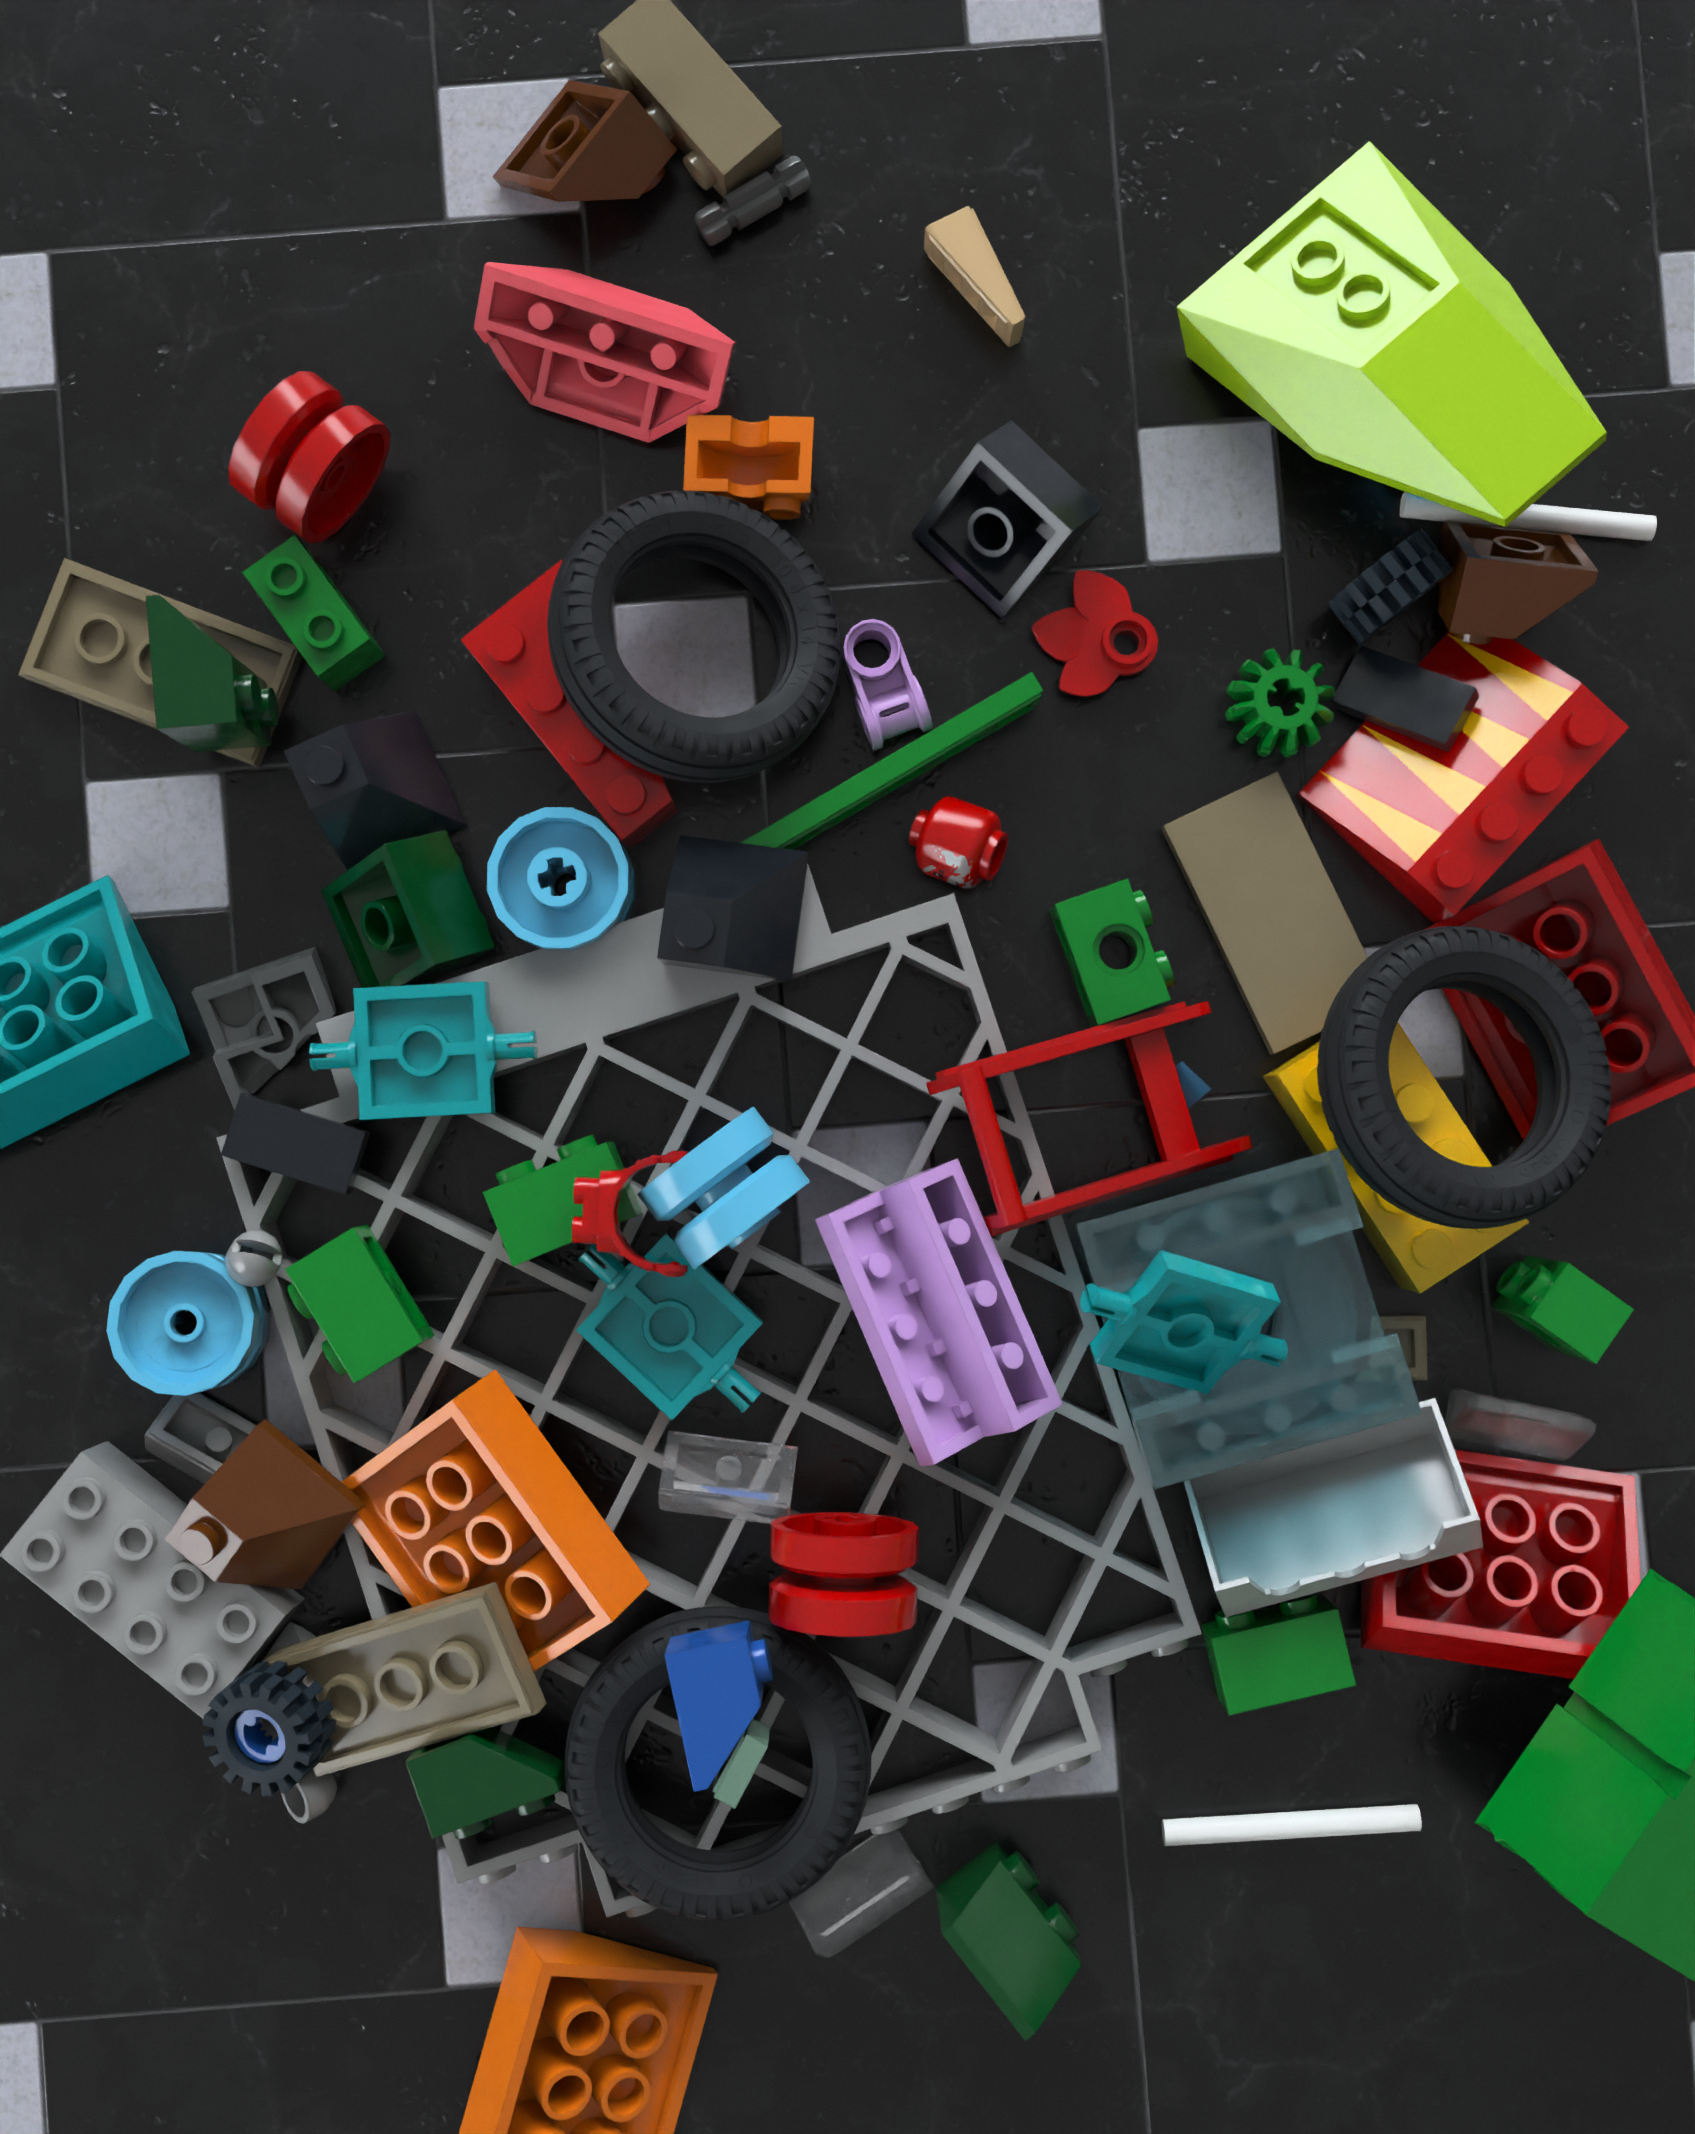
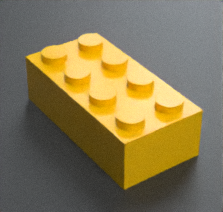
M1397 1022L1389 1049V1075L1395 1099L1407 1123L1423 1142L1444 1157L1465 1165L1493 1167ZM1320 1040L1263 1076L1401 1289L1421 1294L1529 1223L1526 1218L1516 1223L1483 1229L1443 1226L1410 1215L1373 1191L1358 1176L1352 1165H1349L1338 1148L1334 1135L1327 1124L1321 1104L1322 1098L1319 1094L1317 1076Z

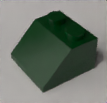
M160 595L146 596L156 729L195 752L272 746L270 727L277 726L279 721L278 703L273 688H267V683Z
M446 830L385 843L321 890L361 988L423 985L465 967L495 948L488 931L486 919L479 910L464 874L461 859L455 853Z
M995 1840L936 1887L941 1934L1026 2041L1037 2032L1080 1968L1081 1962L1074 1941L1080 1936V1933L1069 1915L1057 1902L1048 1908L1034 1890L1040 1885V1882L1021 1854L1016 1851L1011 1856H1008Z

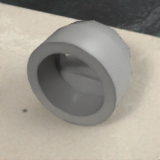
M251 1230L239 1235L229 1247L225 1257L226 1269L231 1278L241 1285L248 1287L264 1285L279 1270L282 1262V1250L276 1238L265 1231ZM241 1246L269 1253L271 1260L258 1254L240 1252Z
M312 1769L299 1783L290 1790L281 1793L290 1815L297 1822L304 1824L323 1814L329 1808V1805L335 1798L337 1784L332 1773L316 1777Z

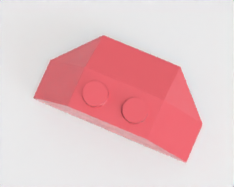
M488 262L484 265L474 330L485 344H489L499 363L529 404L648 443L687 424V415H704L719 407L735 342L690 309L568 269Z

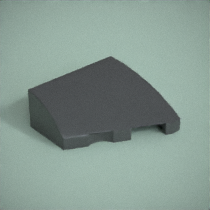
M316 946L195 987L191 992L214 1046L215 1053L212 1057L234 1110L236 1109L240 1093L254 1095L278 1069L281 1070L295 1056L297 1050L313 1034L318 1032L316 1023L330 1019L336 1013L330 986Z

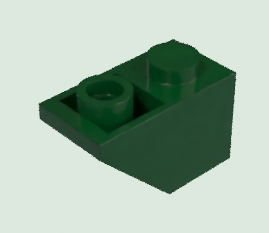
M494 1727L414 1749L405 1762L432 1839L450 1832H454L456 1839L472 1836L492 1825L493 1816L515 1808L518 1815H527L539 1811L556 1800L555 1793L560 1792L565 1780L564 1760Z

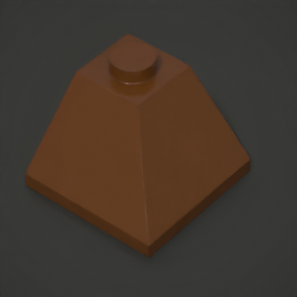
M568 80L493 175V178L502 187L557 202L639 199L642 194L650 191L660 182L665 173L664 166L676 152L677 148L630 91Z
M1445 521L1441 531V553L1454 570L1439 582L1438 612L1449 632L1464 642L1488 644L1492 642L1493 637L1515 639L1593 586L1597 579L1598 570L1570 533Z
M264 1419L194 1495L165 1540L214 1582L301 1590L310 1581L366 1502L268 1420Z

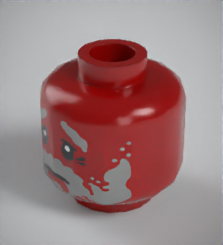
M946 796L940 799L930 811L922 809L917 814L910 830L909 844L916 847V862L921 872L958 887L971 889L976 887L983 879L991 881L995 877L1006 854L1008 834L1001 831L1000 818L995 812L955 797Z

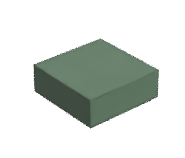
M752 1719L715 1776L712 1790L714 1798L734 1809L736 1808L768 1748L770 1727Z

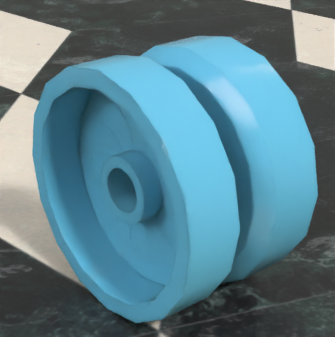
M544 807L519 817L498 837L487 863V892L497 917L521 940L539 949L576 950L600 940L615 924L629 920L637 902V874L626 848L598 818L573 807ZM564 874L574 875L576 880L566 883L567 894L560 896L555 890L556 880Z
M755 1107L745 1111L703 1141L637 1194L657 1221H670L695 1202L703 1211L677 1231L674 1244L693 1269H696L725 1246L729 1245L733 1249L781 1213L778 1206L810 1182L791 1155H778L755 1173H752L746 1165L771 1145L774 1132Z
M172 1251L148 1258L123 1278L110 1301L106 1331L113 1357L131 1380L159 1394L187 1396L233 1383L254 1366L268 1341L271 1313L263 1287H248L233 1280L226 1269V1256L223 1254ZM185 1311H191L197 1320L196 1328L191 1334H187L184 1331V1327L190 1323L183 1318Z

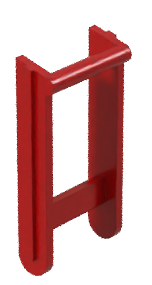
M1185 1001L935 1073L937 1079L926 1083L929 1096L957 1087L961 1089L997 1213L983 1217L991 1237L1233 1160L1232 1154L1253 1148L1250 1135H1246L1200 1149L1165 1035L1164 1027L1211 1014L1209 1001L1191 1006H1186ZM1125 1039L1162 1161L1023 1204L986 1079Z

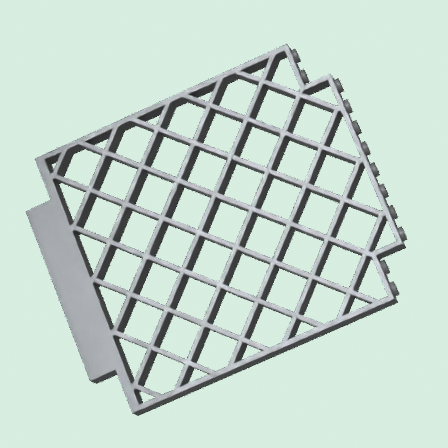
M807 865L792 979L888 948L890 952L847 1038L757 993L758 990L785 982L784 980L664 965L657 959L664 908L617 923L600 940L576 950H545L541 948L435 983L486 981L489 983L491 1019L497 1034L536 1032L537 1043L513 1044L511 1047H538L537 1059L498 1060L499 1064L494 1078L587 1047L588 1050L544 1136L497 1112L466 1115L536 1150L532 1159L536 1170L551 1165L554 1160L560 1161L556 1149L563 1146L562 1143L605 1058L689 1100L662 1155H666L671 1151L683 1150L703 1108L729 1121L740 1116L743 1112L711 1097L710 1094L753 1009H756L840 1051L797 1138L795 1139L769 1126L774 1132L772 1142L789 1150L788 1155H791L797 1164H799L803 1157L871 1192L889 1186L808 1144L852 1058L929 1096L926 1083L930 1082V1080L859 1045L901 960L967 992L977 1027L957 1066L976 1061L983 1046H985L988 1057L1007 1052L954 893L831 934L809 865ZM946 929L958 968L909 944L908 941ZM737 997L740 998L695 1088L611 1047L610 1039ZM354 1011L316 1023L322 1043L349 1042V1036L355 1022ZM336 1054L326 1055L327 1058L336 1056ZM350 1068L331 1069L339 1094L338 1098L301 1109L302 1111L349 1126L366 1121L359 1120L358 1086ZM1014 1071L995 1076L1009 1117L1008 1120L996 1114L1001 1133L1017 1141L1027 1171L1019 1188L1022 1203L1026 1204L1032 1202L1034 1198L1038 1200L1054 1195ZM960 1087L929 1096L939 1101L900 1181L921 1172L952 1108L968 1116L964 1099L959 1095L961 1092ZM453 1115L426 1117L393 1184L359 1167L353 1185L384 1201L370 1228L384 1251L404 1212L485 1252L445 1333L430 1327L435 1336L418 1346L434 1355L394 1433L335 1403L325 1374V1368L329 1361L322 1349V1342L327 1339L320 1328L314 1338L308 1319L301 1315L289 1296L287 1287L292 1284V1281L285 1269L299 1260L287 1255L276 1221L297 1179L272 1172L264 1185L259 1167L222 1156L246 1231H265L274 1236L281 1247V1266L274 1277L264 1284L322 1466L339 1481H343L357 1470L347 1439L376 1454L381 1453L423 1421L452 1363L481 1379L496 1369L515 1396L535 1405L530 1418L540 1431L551 1413L636 1456L605 1519L613 1533L648 1463L737 1507L698 1586L627 1551L650 1583L645 1590L685 1610L706 1606L738 1607L712 1594L711 1591L750 1514L769 1524L779 1517L801 1514L761 1494L800 1412L887 1454L858 1513L878 1514L902 1463L986 1504L945 1586L910 1568L902 1573H898V1575L903 1576L917 1587L918 1599L935 1608L896 1686L829 1653L847 1676L857 1697L883 1709L870 1737V1785L902 1720L979 1758L869 1795L861 1820L854 1834L871 1829L872 1834L888 1833L905 1825L908 1821L907 1816L931 1808L933 1813L936 1814L947 1813L964 1806L969 1801V1795L993 1788L996 1793L1013 1791L1026 1785L1030 1781L1029 1775L1054 1767L1056 1772H1068L1088 1764L1091 1761V1754L1103 1751L1078 1675L1090 1672L1092 1677L1108 1676L1124 1669L1128 1665L1126 1659L1151 1651L1154 1657L1174 1654L1189 1645L1188 1638L1202 1634L1114 1370L1095 1362L1090 1343L1098 1334L1100 1328L1095 1314L1082 1312L1080 1308L1082 1291L1087 1289L1062 1215L1043 1220L1060 1271L1010 1247L1019 1228L992 1238L1002 1262L1006 1259L1066 1289L1076 1318V1323L1050 1374L1063 1405L1024 1426L995 1486L943 1460L935 1465L920 1467L902 1425L895 1437L810 1394L851 1310H853L844 1287L760 1245L759 1242L769 1222L734 1247L733 1250L739 1252L724 1282V1285L733 1293L750 1260L753 1259L838 1302L797 1387L736 1357L732 1367L757 1390L787 1404L748 1486L660 1443L671 1420L661 1410L646 1436L561 1393L586 1343V1340L576 1329L598 1307L603 1292L607 1287L600 1278L595 1286L539 1257L513 1266L587 1303L546 1385L462 1343L502 1262L511 1266L512 1264L498 1229L495 1234H492L414 1195ZM227 1134L216 1138L221 1152ZM657 1163L646 1186L671 1167L673 1163ZM630 1180L643 1213L629 1219L622 1232L633 1249L651 1212L637 1195L644 1186ZM687 1208L674 1217L673 1220L686 1225L699 1214ZM252 1248L254 1254L271 1260L269 1253ZM612 1253L623 1265H625L627 1261L625 1257L619 1256V1254ZM1086 1350L1110 1420L1063 1397ZM1055 1412L1117 1442L1126 1467V1472L1094 1536L1014 1496ZM1137 1503L1159 1569L1116 1548ZM1004 1514L1085 1554L1045 1636L964 1596ZM351 1523L344 1532L372 1620L402 1611L397 1593L402 1596L404 1595ZM1106 1566L1169 1596L1174 1612L1067 1648ZM953 1617L1034 1657L995 1736L915 1696ZM807 1634L814 1640L817 1636L813 1634ZM571 1648L534 1671V1674L539 1683L545 1669H548L585 1687L601 1662ZM1055 1669L1061 1670L1080 1725L1018 1745ZM770 1688L755 1720L771 1729L785 1699ZM662 1689L645 1703L633 1720L626 1740L625 1763L647 1720L682 1737L674 1699L662 1694ZM520 1719L504 1723L500 1731L512 1736ZM768 1747L754 1774L804 1798L813 1769ZM564 1780L560 1792L555 1793L556 1800L554 1802L571 1810ZM715 1798L697 1836L642 1809L649 1820L671 1838L688 1846L704 1850L726 1851L747 1847L764 1840L784 1825L782 1824L711 1848L731 1809L729 1805ZM572 1814L478 1845L475 1834L461 1839H456L454 1832L442 1835L457 1884L477 1877L480 1884L498 1881L512 1874L516 1870L515 1864L536 1857L540 1858L541 1863L558 1861L574 1853L578 1848L577 1844L582 1842L606 1918L624 1911L627 1917H638L657 1909L621 1887L600 1866L585 1844Z

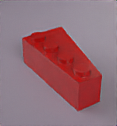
M561 559L460 640L630 851L678 811L662 776L629 763L601 743L578 718L562 691L552 664L547 631L549 600L554 580L563 562Z

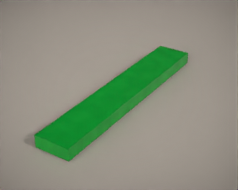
M1030 672L741 843L795 850L1035 709L1042 697V687L1033 672Z

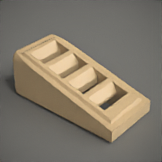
M966 206L929 224L925 228L924 250L930 260L1008 347L1019 343L1026 316L974 209Z

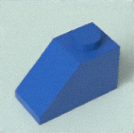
M750 1620L670 1637L664 1654L694 1792L708 1789L761 1707L764 1690L763 1682L773 1680L772 1664L766 1639L754 1641Z

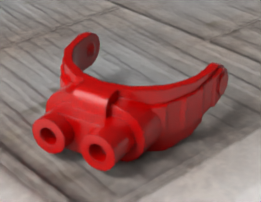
M671 1151L666 1155L660 1156L651 1155L642 1160H637L636 1164L623 1170H601L599 1178L575 1177L573 1200L574 1204H583V1216L573 1217L572 1243L596 1244L598 1252L619 1254V1256L629 1260L632 1265L645 1269L647 1272H659L667 1277H682L686 1275V1272H688V1265L680 1264L677 1261L670 1263L654 1262L634 1251L620 1230L618 1207L622 1191L635 1174L657 1163L674 1164L688 1154V1151Z

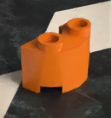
M687 415L683 490L706 492L715 496L727 497L747 505L752 510H763V514L772 519L791 520L800 517L801 504L808 501L811 492L814 417L769 416V419L766 421L745 422L737 420L731 415Z

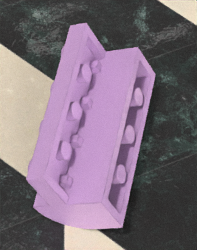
M958 1158L898 1181L815 1219L920 1467L935 1465L983 1437L1014 1432L1063 1405Z

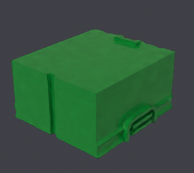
M1650 1568L1569 1685V1688L1574 1691L1573 1695L1564 1708L1558 1704L1555 1705L1475 1823L1491 1832L1497 1843L1525 1859L1535 1868L1534 1871L1586 1916L1695 1982V1598Z

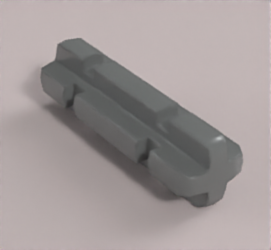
M791 156L777 164L775 169H773V174L770 175L765 171L723 196L722 204L718 205L714 201L699 210L695 215L694 221L703 240L709 246H714L731 236L732 228L736 227L738 230H741L782 206L783 198L787 197L789 200H792L806 192L812 182L809 172L798 156Z

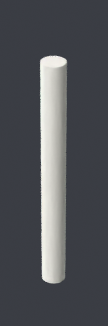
M1404 492L1401 498V518L1500 526L1453 508L1417 498L1408 492ZM1532 504L1506 527L1652 541L1657 528V518L1654 515Z
M1408 1804L1162 1819L1161 1828L1164 1846L1421 1831L1422 1820L1418 1805Z

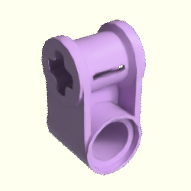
M876 619L864 620L854 625L846 635L842 659L846 675L855 696L856 709L872 750L875 751L883 748L884 740L918 727L923 732L933 729L932 718L924 694L915 675L912 674L899 636L894 628L886 622ZM863 640H877L885 645L889 653V659L885 664L877 668L864 667L858 663L854 656L853 650L857 644Z

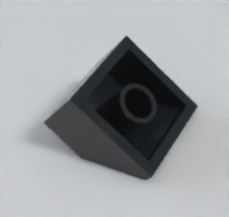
M1011 420L977 442L912 534L1003 619L1066 555L1104 507Z

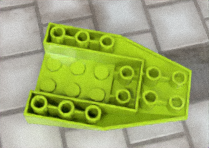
M1370 141L1176 307L1186 356L1314 459L1503 527L1508 526L1606 441V430L1510 283Z

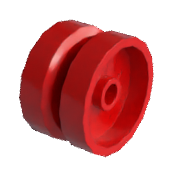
M299 371L282 380L271 390L246 421L234 445L229 462V484L261 510L276 509V518L282 525L308 544L319 543L335 534L357 512L370 494L386 462L390 450L391 433L384 423L359 405H347L344 407V398L340 392L311 371Z
M852 1512L803 1513L775 1519L771 1522L770 1557L776 1564L789 1570V1572H785L769 1583L768 1618L771 1623L786 1630L838 1637L877 1636L911 1629L917 1619V1587L903 1576L898 1575V1573L908 1570L918 1562L919 1527L914 1522L897 1517Z

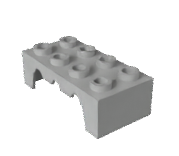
M1436 1398L1180 1470L1213 1587L1226 1617L1483 1547L1480 1518Z
M109 1441L103 1442L82 1451L2 1550L0 1556L204 1719V1715L212 1709L208 1706L212 1699L248 1668L250 1669L305 1598L294 1589L214 1582L165 1540L187 1507V1504Z

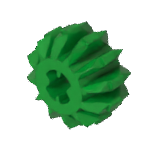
M1274 648L1268 649L1262 655L1261 665L1250 659L1242 664L1239 671L1244 681H1232L1227 687L1226 694L1240 703L1228 708L1225 712L1226 720L1232 722L1245 721L1246 726L1236 736V739L1241 744L1247 742L1254 734L1260 737L1257 746L1259 756L1266 757L1269 755L1277 741L1285 758L1293 757L1298 752L1299 742L1312 747L1321 739L1316 726H1327L1333 720L1334 713L1321 705V703L1330 700L1335 695V688L1329 685L1316 686L1314 681L1324 671L1323 664L1316 663L1306 672L1300 669L1303 660L1301 650H1293L1283 665L1277 651ZM1275 692L1280 701L1290 700L1292 705L1284 715L1281 707H1270L1267 702Z

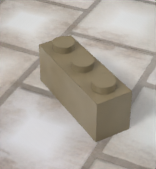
M636 0L598 33L604 62L600 64V67L607 81L613 88L630 91L665 135L684 153L683 162L685 167L704 190H708L713 186L723 197L759 176L783 155L782 126L670 0Z

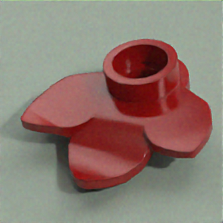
M1078 570L1075 573L1073 581L1075 607L1052 612L1036 621L1032 626V633L1042 650L1053 659L1066 663L1059 680V690L1074 696L1090 697L1101 694L1114 683L1119 675L1129 676L1143 671L1154 659L1158 648V637L1154 626L1147 618L1132 611L1126 588L1115 579L1091 570ZM1121 635L1130 636L1136 643V651L1130 655L1119 653L1115 649L1114 639Z

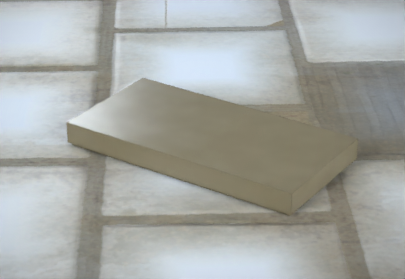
M64 558L19 671V676L156 729L146 596L160 595L267 683V688H273L277 698L280 717L303 658L295 645ZM276 726L270 727L271 737ZM268 746L216 750V752L260 768Z
M1277 771L1160 828L1270 1055L1321 1032L1337 993L1352 972L1368 958Z
M496 1582L279 1648L266 1658L269 1667L276 1661L287 1662V1675L297 1666L305 1670L307 1674L302 1682L307 1687L317 1680L324 1688L316 1695L317 1700L321 1702L330 1699L333 1710L324 1719L336 1720V1731L329 1737L334 1742L331 1749L323 1756L324 1758L313 1768L316 1777L536 1715L547 1704Z

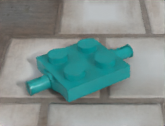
M486 981L353 988L355 1022L349 1036V1042L311 1043L309 1048V1054L311 1055L336 1054L335 1057L309 1059L313 1071L350 1068L358 1086L359 1120L495 1113L494 1075L499 1064L498 1060L537 1059L538 1047L534 1046L511 1047L513 1044L537 1043L535 1031L497 1034L491 1019L489 983Z
M669 1232L644 1257L654 1262L670 1263L677 1261L680 1264L688 1265V1272L682 1277H667L659 1272H647L645 1269H641L631 1263L624 1266L612 1253L598 1252L596 1244H592L588 1249L607 1267L589 1251H586L579 1258V1261L583 1262L607 1287L603 1292L598 1307L576 1331L671 1420L695 1396L710 1390L713 1386L743 1413L750 1406V1402L733 1386L740 1390L752 1403L761 1394V1391L751 1385L732 1366L740 1347L763 1324V1320L703 1264L693 1269L674 1244L675 1238Z
M1160 1250L1134 1286L1128 1291L1119 1293L1090 1283L1086 1286L1087 1290L1082 1291L1080 1297L1082 1312L1109 1318L1090 1343L1095 1362L1099 1365L1208 1394L1222 1375L1241 1360L1250 1358L1279 1367L1282 1365L1281 1361H1285L1287 1357L1288 1346L1284 1339L1260 1334L1263 1324L1281 1303L1272 1283Z

